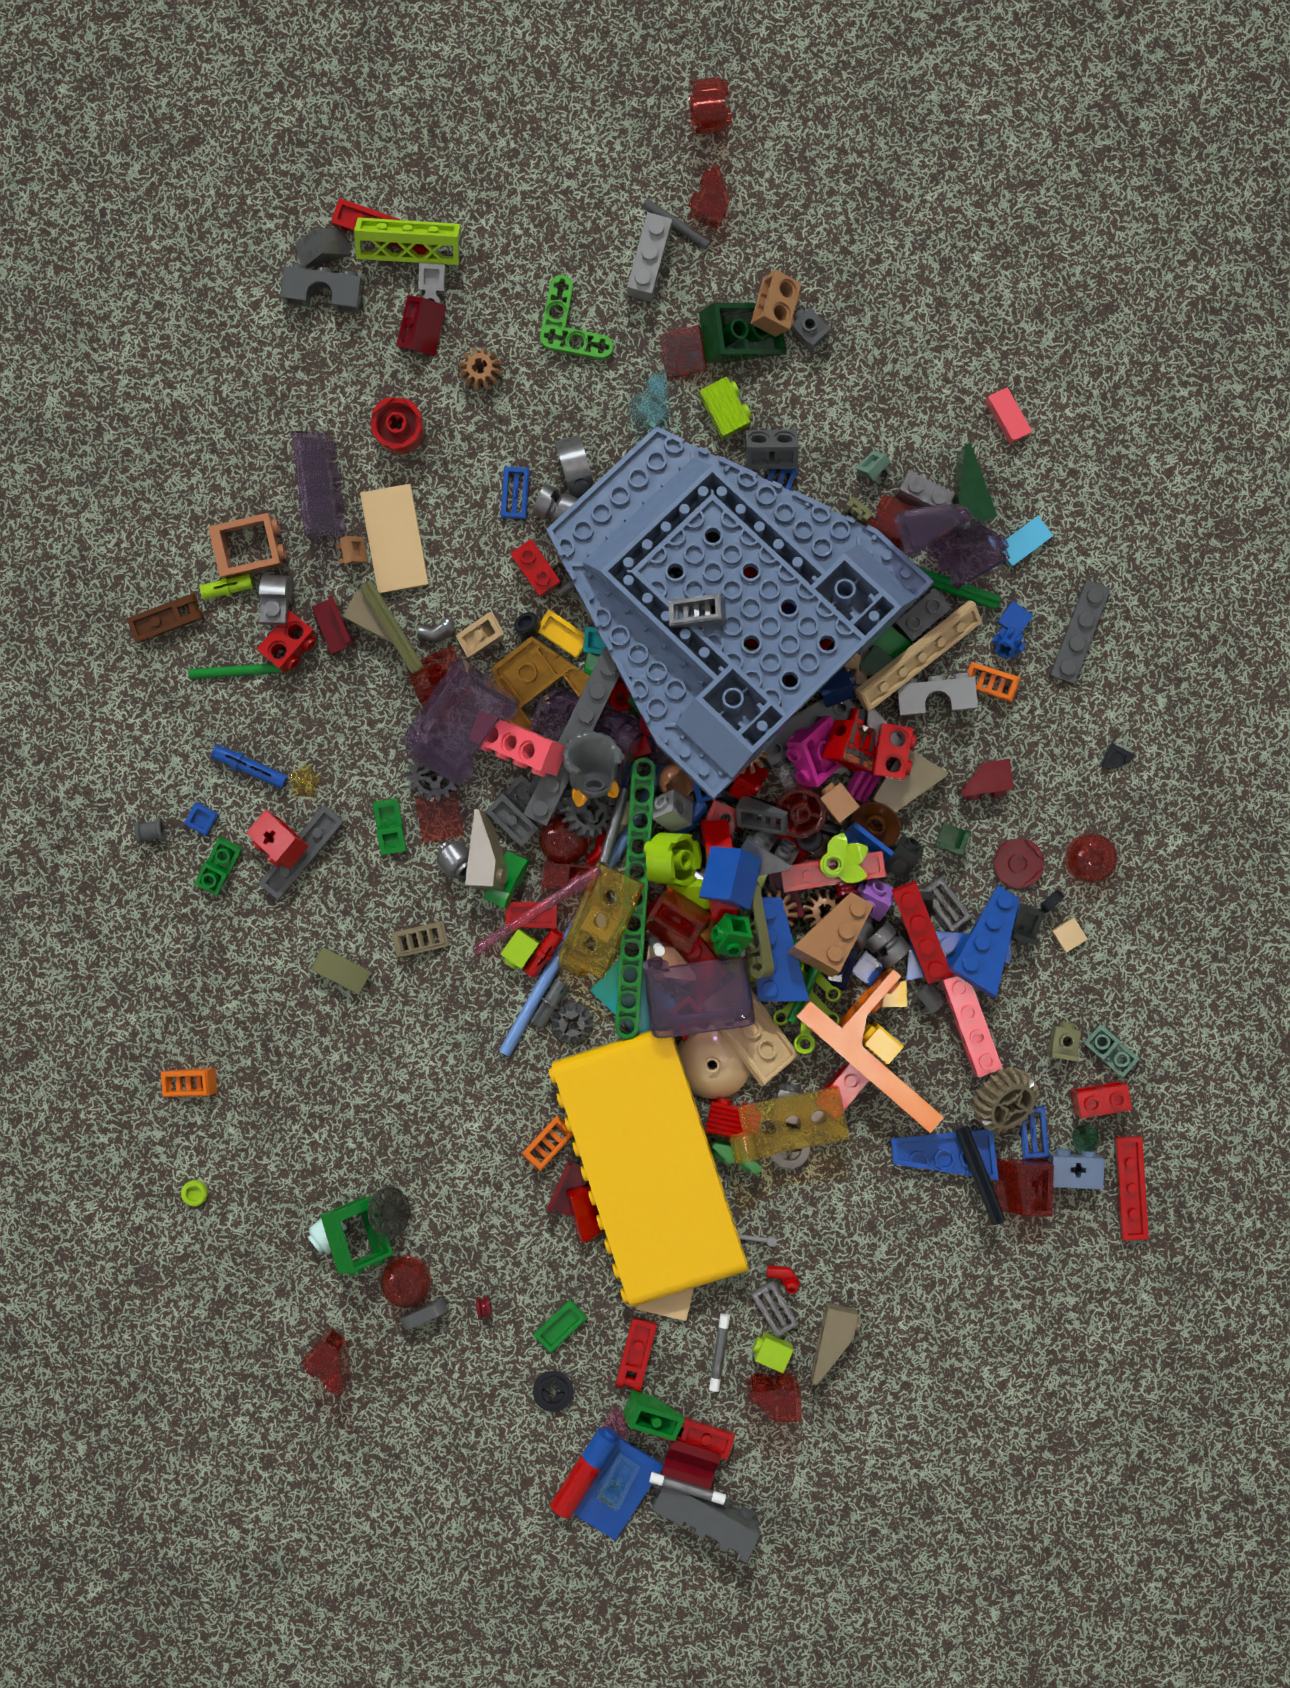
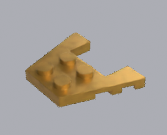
M533 636L491 667L501 698L504 700L509 721L532 732L537 731L538 728L523 710L525 705L561 677L565 678L577 696L580 697L590 678V675Z

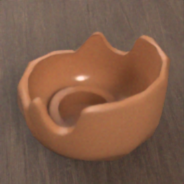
M674 762L667 765L659 775L658 785L663 793L674 789L686 797L694 790L691 778Z

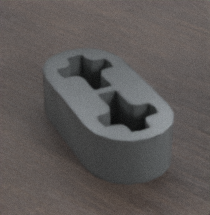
M440 1297L404 1313L399 1317L403 1329L409 1330L448 1311L443 1297Z

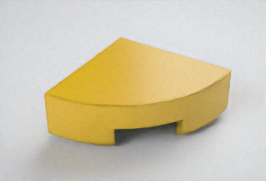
M899 981V986L892 994H885L881 1000L883 1002L882 1008L907 1007L906 981Z

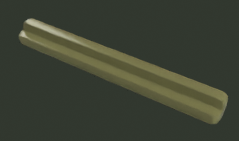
M372 581L364 583L360 586L362 593L410 672L413 674L417 673L423 668V664Z

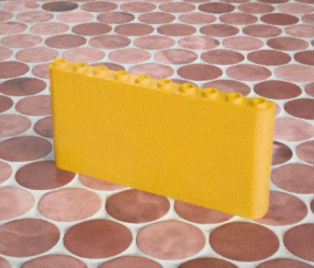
M670 1024L636 1034L629 1039L623 1038L553 1061L552 1068L549 1069V1075L552 1083H557L560 1092L557 1093L560 1108L565 1107L567 1117L564 1118L568 1132H573L575 1142L572 1143L575 1155L577 1157L581 1156L583 1166L580 1167L584 1181H589L591 1190L588 1191L590 1201L593 1206L597 1205L599 1215L596 1216L600 1230H605L607 1239L604 1240L605 1247L609 1255L613 1254L615 1263L612 1264L616 1279H621L623 1288H620L624 1303H629L630 1307L637 1306L749 1271V1265Z

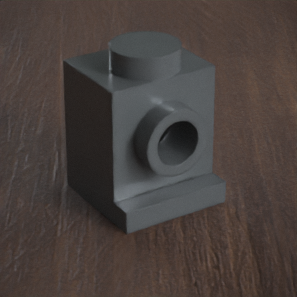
M811 307L806 311L800 309L793 316L794 323L790 328L810 352L830 334L832 329L829 325L825 324ZM810 321L814 325V327L812 329H808L805 326V323Z

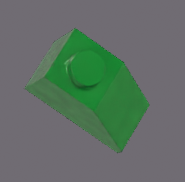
M632 1390L623 1410L628 1428L672 1441L676 1440L685 1420L683 1415L658 1398Z

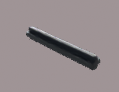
M962 1126L956 1129V1134L991 1223L999 1225L1005 1222L1006 1218L970 1127Z

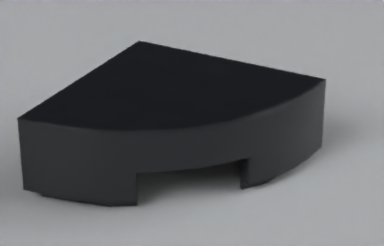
M1110 743L1099 766L1107 769L1119 768L1130 762L1135 754Z

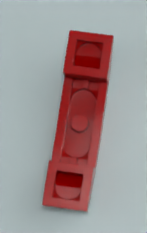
M727 820L701 821L706 860H708L711 846L733 848ZM709 900L711 922H719L725 913L737 915V907Z

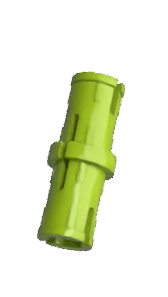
M251 573L232 578H221L220 581L201 584L200 592L205 601L223 595L230 597L235 592L254 589L255 586Z

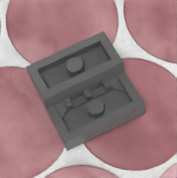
M523 773L485 811L521 847L543 826V824L523 815L529 801L522 800L521 796L531 782ZM555 808L552 816L558 811L557 808Z

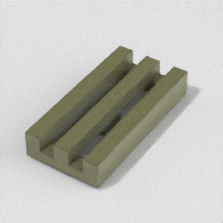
M855 497L848 501L841 512L843 515L849 512L851 517L858 519L859 523L863 525L872 515V511ZM861 511H863V512L865 513V515L862 516V515L859 514V513H860Z

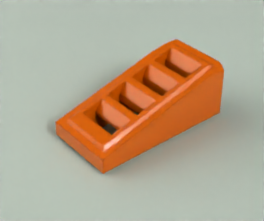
M971 662L967 672L969 677H975L977 670L982 671L976 685V691L1013 703L1021 681L1020 677ZM988 673L991 674V678L987 688L982 686ZM1000 677L1001 681L997 691L992 690L996 678ZM1006 681H1011L1008 693H1002Z
M216 1068L161 1071L162 1096H210L217 1093ZM182 1076H185L186 1090L182 1088ZM192 1076L196 1078V1089H193ZM171 1077H175L176 1090L173 1091Z
M556 1116L521 1155L533 1167L541 1171L573 1136V1132L569 1133L566 1124ZM554 1126L566 1135L563 1139L552 1130ZM547 1133L558 1142L556 1147L545 1137ZM540 1141L551 1150L549 1154L538 1145ZM533 1148L544 1158L542 1162L531 1153Z

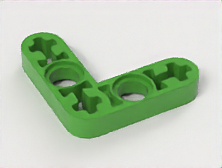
M555 276L550 283L540 333L542 346L550 351L596 360L608 359L613 353V343L608 336L566 328L573 294V284L568 276ZM565 282V287L568 290L563 291L562 301L552 300V298H558V289L555 286ZM553 307H560L563 309L564 315L560 319H553L549 315L550 310ZM551 332H555L557 338L563 339V333L567 334L565 339L566 347H561L562 341L554 340L553 344H549L545 336H550ZM575 336L581 337L584 340V345L580 349H573L569 344L570 340ZM588 338L592 339V345L598 346L601 342H605L606 347L609 349L604 350L603 354L598 353V348L590 347L591 352H587Z

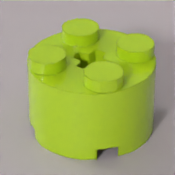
M664 832L656 834L651 841H647L644 845L647 879L657 884L679 886L692 884L697 876H694L695 871L700 869L702 863V853L698 841H694L690 834Z

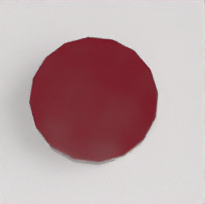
M1022 838L1009 839L1001 844L994 854V873L999 881L1008 887L1016 889L1030 887L1043 874V853L1030 840Z

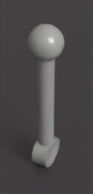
M738 1234L740 1240L767 1243L770 1247L775 1246L777 1243L774 1236L763 1238Z

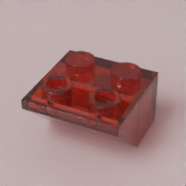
M669 887L657 900L648 916L645 929L686 956H689L710 921V912L672 887Z
M996 1158L999 1180H996L995 1193L1002 1211L1024 1216L1053 1217L1054 1165L1048 1160Z
M328 1326L300 1363L307 1374L312 1377L316 1376L323 1382L326 1390L341 1396L351 1379L348 1341Z
M780 1372L777 1373V1377H767L766 1374L755 1373L751 1375V1378H746L749 1398L776 1423L802 1421L801 1390L797 1376H792V1373Z

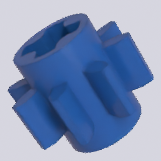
M1002 627L992 640V643L996 644L994 652L1004 659L1010 657L1016 659L1026 646L1024 642H1021L1024 634H1021L1014 627L1008 629Z

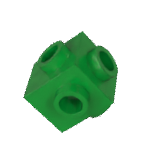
M727 913L724 914L711 932V940L714 942L715 952L728 956L739 957L753 939L749 918Z

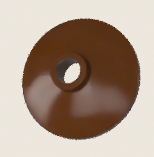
M867 802L860 805L852 814L850 824L856 822L887 847H890L897 841L901 832L900 820L897 814L887 805L879 802ZM874 819L880 821L882 824H877Z

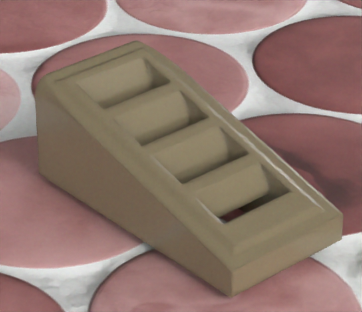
M444 921L392 932L397 958L449 946ZM433 928H437L440 943H435ZM425 930L427 931V936L429 940V945L426 946L422 934V931ZM411 933H416L419 944L417 948L414 947ZM403 935H406L408 950H404L401 937Z

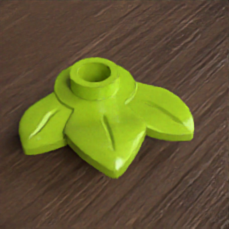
M844 833L832 837L827 846V853L820 860L822 873L830 878L839 877L846 883L864 880L867 874L859 864L866 857L868 847L859 843L848 844ZM830 860L837 862L836 869H829L828 862Z

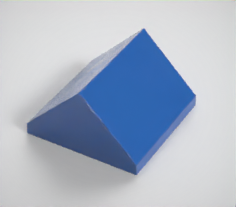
M711 846L699 898L750 910L762 859L743 849Z

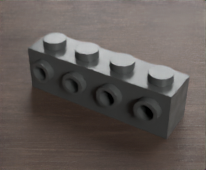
M822 698L793 716L789 721L788 728L762 752L769 755L767 759H764L769 768L775 765L778 769L790 761L786 755L788 750L786 741L799 729H809L823 715L832 716L833 721L849 720L851 708H856L851 699L827 708Z

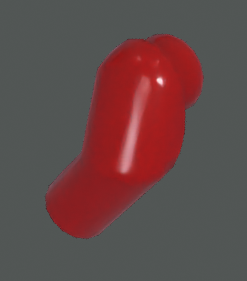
M602 831V834L597 836L594 850L585 858L591 867L599 863L607 834L605 831Z
M767 1265L766 1278L780 1279L785 1286L786 1292L789 1294L798 1292L800 1281L790 1267Z

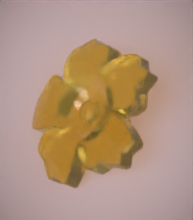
M304 765L299 768V773L292 771L289 774L290 782L295 783L291 787L294 794H303L305 792L307 796L313 795L316 790V786L313 784L320 783V776L316 772L311 773V766Z

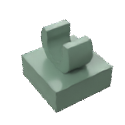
M873 450L856 467V470L862 476L871 479V481L877 484H881L878 475L882 471L888 475L891 473L890 468L887 466L891 461L885 454Z

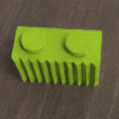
M727 376L699 391V397L722 441L748 428L751 423L749 419L752 418L746 404L742 405L737 397L740 395L738 386L734 381L730 382Z

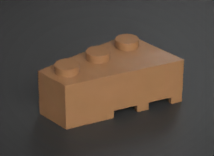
M852 892L849 893L792 946L787 953L832 978L840 973L874 905Z

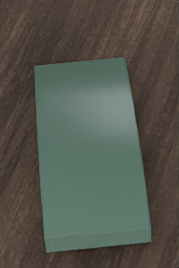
M1101 1024L1083 1043L1121 1078L1140 1059Z

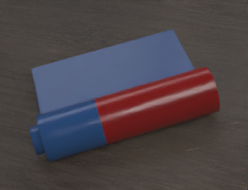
M608 1426L605 1428L599 1427L551 1500L550 1507L562 1518L570 1519L574 1514L616 1540L653 1484L649 1482L651 1472L659 1474L663 1464L619 1437L614 1429Z

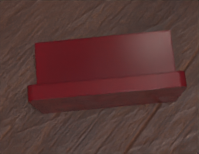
M408 295L396 346L435 356L446 306L423 297Z
M330 595L327 596L328 600L312 606L329 651L333 655L355 646V642L343 617L337 598Z
M570 1159L567 1160L548 1202L546 1211L551 1212L553 1209L566 1216H571L572 1212L566 1191L585 1185L586 1181L583 1179L580 1168L583 1165Z
M671 1440L666 1451L661 1475L711 1490L714 1472L719 1465L721 1454L677 1440Z

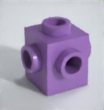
M875 878L868 879L864 884L859 883L855 890L858 891L859 897L874 905L869 916L880 922L892 904L894 896L891 890L894 888Z

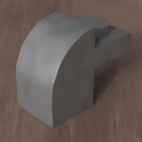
M580 435L555 441L569 493L576 498H580L594 483Z
M262 576L259 586V595L261 596L259 622L261 625H287L288 606H293L294 580L291 576Z

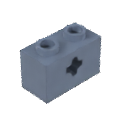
M1057 1148L1056 1153L1049 1152L1047 1183L1051 1187L1103 1189L1105 1159L1097 1155L1095 1150H1081V1154L1071 1153L1070 1149ZM1077 1163L1080 1166V1169H1076L1074 1173L1073 1171H1071V1167H1076Z

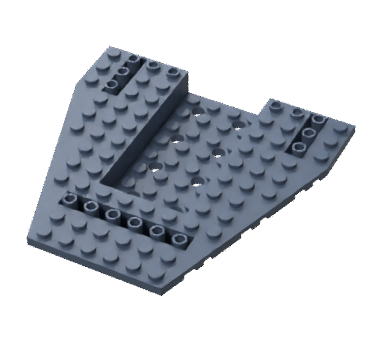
M656 426L552 523L546 531L656 745L714 800L788 728L790 719L857 653L861 656L933 585L934 581L878 529L870 525L865 526L857 522V519L848 515L839 514L823 503L795 490L792 492L782 487V484L766 480L748 468L722 456L717 457L709 453V450L685 442L683 438ZM709 532H716L720 539L715 543H710L706 540L705 536ZM673 567H677L682 570L683 575L680 578L674 579L668 575V571ZM747 567H753L757 570L758 575L750 579L744 576L743 571ZM720 593L725 599L726 624L672 628L669 626V600ZM785 603H792L796 611L793 614H785L781 610V606ZM701 606V616L705 615V606ZM678 607L679 619H682L683 607ZM690 607V617H694L693 607ZM747 639H754L758 642L759 647L754 651H749L744 647V642ZM823 639H830L834 643V648L826 651L820 647L819 643ZM792 675L797 679V684L794 687H787L782 682L783 677Z

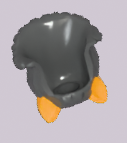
M586 731L584 734L577 733L575 737H571L568 743L564 745L562 756L564 757V768L569 772V780L573 788L572 799L575 805L581 807L587 799H597L606 795L616 798L619 794V787L615 780L618 764L624 760V754L621 748L616 745V741L608 735L595 731Z

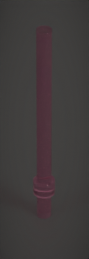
M595 866L582 876H575L569 880L568 885L473 945V950L476 954H480L574 892H581L587 888L588 883L602 875L601 870L598 866Z

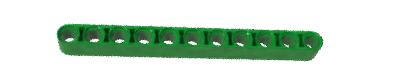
M645 757L639 758L634 762L631 777L615 1020L616 1033L624 1039L634 1037L639 1026L648 879L646 876V855L644 852L641 854L633 852L631 845L636 839H641L645 843L651 841L655 765L653 761ZM641 762H646L651 766V773L646 777L637 774L636 768ZM639 788H646L650 793L649 799L644 803L638 802L635 799V792ZM638 813L645 814L648 818V823L644 828H637L633 824V818ZM640 865L643 867L645 873L641 879H633L631 877L630 868L632 866ZM639 891L643 896L642 902L638 905L631 904L628 900L630 892ZM632 916L638 917L641 921L640 928L630 930L626 925L628 918ZM629 942H634L639 946V952L635 956H630L625 952V946ZM627 968L635 969L638 973L636 980H625L623 977L624 970ZM632 994L636 998V1003L631 1007L623 1005L621 1002L623 995ZM631 1020L634 1024V1029L630 1032L622 1031L620 1028L621 1021Z

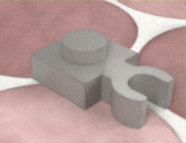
M419 263L418 290L426 291L423 298L434 299L435 302L441 304L437 292H445V264Z

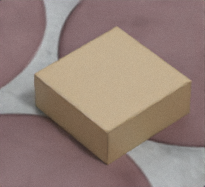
M1074 917L1051 930L1065 953L1087 940L1086 935Z

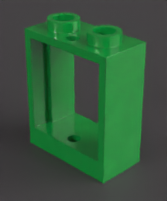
M376 1196L361 1197L320 1214L338 1274L349 1273L350 1277L365 1272L364 1267L369 1265L370 1267L379 1266L385 1263L384 1258L393 1255ZM361 1213L372 1252L352 1261L340 1221Z

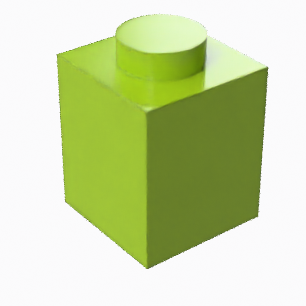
M519 928L500 955L505 957L503 962L511 968L516 969L518 966L522 969L540 942Z
M763 1332L761 1338L757 1337L752 1347L756 1362L781 1373H784L794 1351L791 1343L767 1332Z

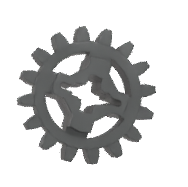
M429 746V753L421 749L419 750L420 758L414 756L411 758L415 765L407 767V769L413 771V774L407 776V779L414 780L410 788L419 789L418 797L427 794V801H431L432 797L435 796L436 800L440 802L442 799L441 795L444 794L447 798H451L449 791L457 792L459 790L455 783L463 781L457 777V774L463 772V769L456 768L460 760L458 758L451 759L453 752L449 751L445 755L443 747H439L438 751L435 752L434 748ZM438 757L446 760L450 767L441 766ZM427 760L428 765L423 771H419L421 764ZM433 767L438 771L446 772L437 776V781L432 777L424 776L433 772ZM447 777H451L450 783L442 789L444 780ZM426 780L430 783L432 791L423 787L420 781Z
M570 786L571 789L564 791L566 798L560 799L564 808L560 809L559 812L566 816L562 822H568L570 824L568 831L576 830L577 837L584 835V838H590L602 834V830L608 829L606 822L611 820L608 811L613 810V808L607 806L606 803L610 798L587 799L584 805L577 807L573 802V788Z

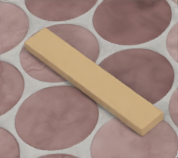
M971 600L967 601L855 689L863 709L870 712L980 625L982 620L976 603Z

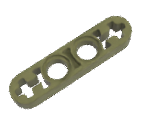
M757 881L750 910L738 908L739 916L749 918L753 935L749 946L745 948L750 974L755 979L768 978L773 974L774 962L761 889ZM751 909L754 912V921L750 917ZM755 935H757L759 939L758 947L755 944Z

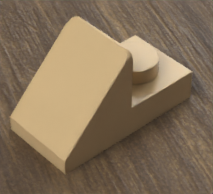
M489 612L458 633L456 637L467 658L489 645L502 641L504 633L493 612Z

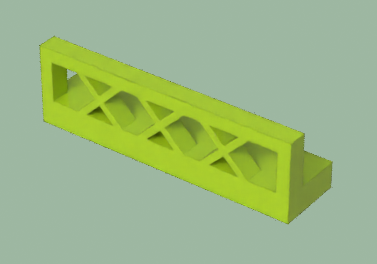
M358 218L354 229L356 259L459 265L461 224ZM361 241H371L377 248L374 251H362ZM393 242L398 243L403 249L399 253H393L386 246ZM415 244H423L429 251L425 254H417L412 247ZM441 246H453V256H443L437 249Z

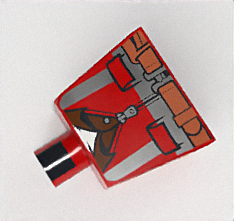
M851 708L849 720H835L833 722L822 755L823 759L851 771L872 772L876 731L864 725L865 710Z

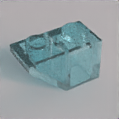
M663 369L658 375L653 373L645 384L647 386L642 394L638 392L629 403L631 406L630 415L649 431H652L656 426L659 427L670 413L667 374Z

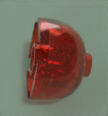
M803 785L789 787L781 793L775 805L776 808L788 812L787 835L793 838L803 839L808 837V835L817 833L821 830L826 820V806L821 800V795L811 787ZM776 818L777 824L781 825V819Z
M557 814L550 818L547 826L543 825L539 833V846L548 860L556 864L568 865L577 862L587 853L591 839L584 838V835L577 837L576 830L568 831L570 824L562 822L566 817L565 814Z
M1096 833L1077 836L1067 846L1065 853V863L1071 876L1078 881L1089 884L1102 882L1110 877L1116 869L1118 862L1117 850L1113 843L1105 836Z
M402 1255L395 1257L386 1265L381 1274L380 1287L383 1296L389 1303L396 1307L409 1308L418 1305L426 1298L431 1288L432 1276L430 1269L423 1260L411 1255Z

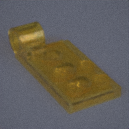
M597 862L558 955V966L580 978H583L589 972L603 979L611 966L645 884L601 862ZM610 889L616 893V901L613 904L608 903L606 900V894ZM600 913L606 917V925L603 928L599 927L596 923V917ZM590 936L597 943L594 951H590L586 946V941Z
M839 1087L738 1106L743 1132L730 1136L736 1164L752 1162L760 1158L773 1156L775 1153L850 1139ZM814 1112H824L827 1117L826 1121L823 1124L814 1123L811 1118ZM797 1116L801 1120V1126L797 1129H790L786 1124L787 1118ZM764 1121H771L775 1124L776 1130L772 1134H765L761 1130V1124Z

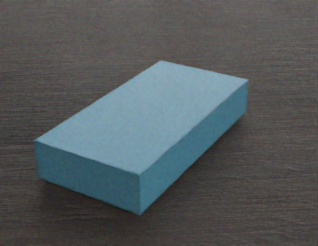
M1037 516L996 548L1009 566L1012 567L1053 537V534L1041 518Z

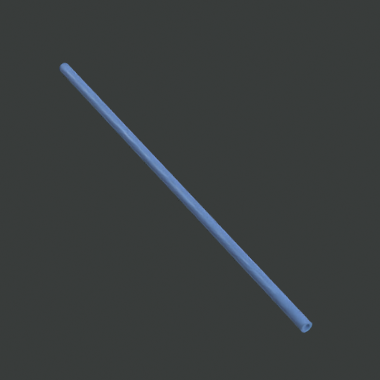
M666 754L663 755L655 770L654 797L660 789L658 785L660 773L667 765L673 763ZM646 788L638 802L644 803L649 799L650 793ZM638 813L634 816L633 824L637 828L645 814ZM628 825L615 841L609 865L603 864L563 934L564 940L561 941L553 952L552 960L548 961L501 1045L499 1051L504 1055L510 1057L540 1004L541 998L545 995L579 934L583 923L626 850Z

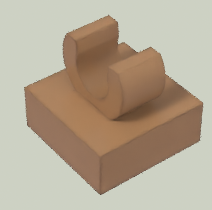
M345 536L339 538L340 544L336 545V550H342L343 558L338 559L339 563L363 564L368 562L364 537Z

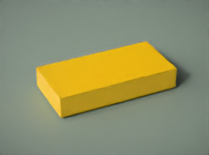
M548 609L540 621L541 627L537 633L578 659L583 651L584 632Z

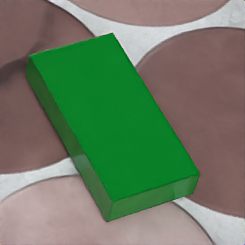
M569 1299L533 1333V1336L551 1354L588 1317Z

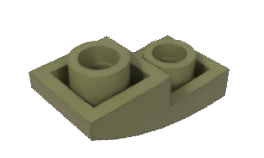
M324 947L321 948L310 969L357 994H360L371 971Z

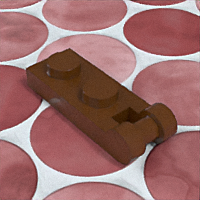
M190 594L126 618L135 642L141 643L185 625L203 620V613L201 610H198L196 604L198 602L196 595ZM187 607L189 614L182 616L180 608Z

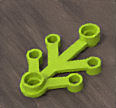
M799 960L805 981L808 973L805 972L804 968L807 963ZM820 971L816 983L826 992L825 995L828 1001L832 1003L838 1002L842 996L841 991L837 987L832 986ZM812 988L809 994L810 1001L828 1017L836 1016V1024L839 1025V1015L831 1012L813 992ZM832 990L838 992V996L835 999L829 998V993ZM791 1001L782 1010L774 1013L773 1020L777 1025L785 1026L788 1024L787 1017L795 1001ZM783 1013L786 1015V1019L780 1023L777 1021V1016ZM801 1021V1033L796 1037L794 1046L799 1053L808 1055L815 1050L816 1042L811 1036V1029ZM802 1041H810V1047L802 1049Z

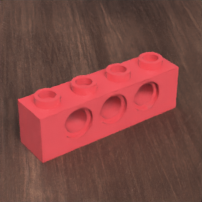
M481 710L478 713L469 737L470 740L478 743V749L489 753L494 750L496 751L494 756L506 761L512 758V764L524 769L530 766L532 767L530 772L541 777H545L546 773L557 776L564 758L562 756L564 745Z
M954 973L952 976L939 980L973 1074L977 1077H982L1003 1069L973 986Z

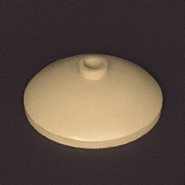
M705 1023L689 1035L685 1042L681 1040L679 1043L678 1051L691 1091L694 1094L708 1099L725 1098L736 1093L747 1081L750 1071L715 1023ZM714 1060L717 1063V1067L710 1068L708 1062Z

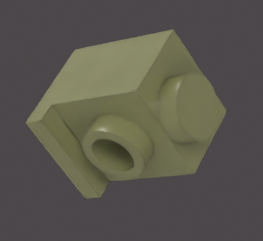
M1060 1021V1026L1052 1025L1047 1055L1053 1058L1078 1062L1077 1054L1081 1030L1075 1029L1076 1024ZM1070 1037L1069 1045L1064 1046L1063 1039Z

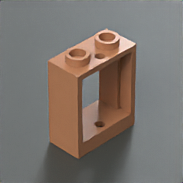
M269 513L208 526L221 578H232L247 573L254 574L284 567L283 559H287L284 545L279 544L277 535L281 534L278 520L273 519V516ZM264 524L272 558L232 567L225 533Z

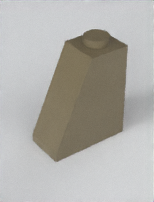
M910 750L908 760H912L910 775H905V780L883 777L870 800L885 804L894 812H897L945 778L948 772ZM896 759L893 760L888 769L890 772L898 770L899 764Z

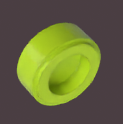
M200 1180L187 1182L181 1190L182 1200L189 1206L201 1205L208 1196V1188Z

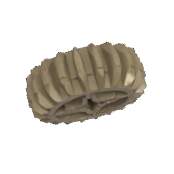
M1007 1067L1004 1071L998 1070L995 1076L990 1074V1079L987 1082H983L982 1088L977 1089L978 1095L973 1098L975 1103L972 1106L974 1115L985 1129L993 1131L995 1134L998 1132L1005 1134L1008 1129L1013 1131L1015 1126H1022V1122L1025 1119H1029L1028 1115L1035 1112L1033 1106L1039 1103L1037 1097L1040 1095L1037 1091L1038 1086L1027 1072L1016 1067L1013 1069Z

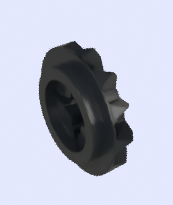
M557 1370L545 1371L537 1377L534 1383L533 1397L537 1405L543 1410L549 1412L561 1411L570 1404L573 1398V1384L566 1373L563 1374ZM553 1381H556V1388L561 1390V1392H557L554 1399L551 1400L550 1392L546 1391V1388H551Z

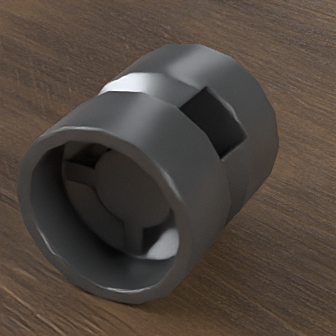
M546 483L536 499L532 514L544 520L551 518L552 523H554L578 498L568 493L561 495L559 489Z
M887 920L873 930L866 944V947L872 953H878L877 959L886 969L896 964L911 949V946L902 936L896 937L897 931Z

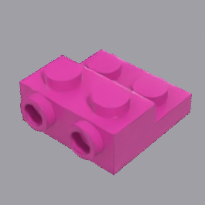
M823 715L809 729H799L786 741L788 747L786 755L794 763L797 771L795 779L802 786L819 787L840 767V765L822 758L834 722L832 716Z

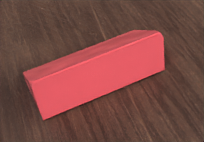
M1008 387L986 398L985 402L1009 444L1033 432Z

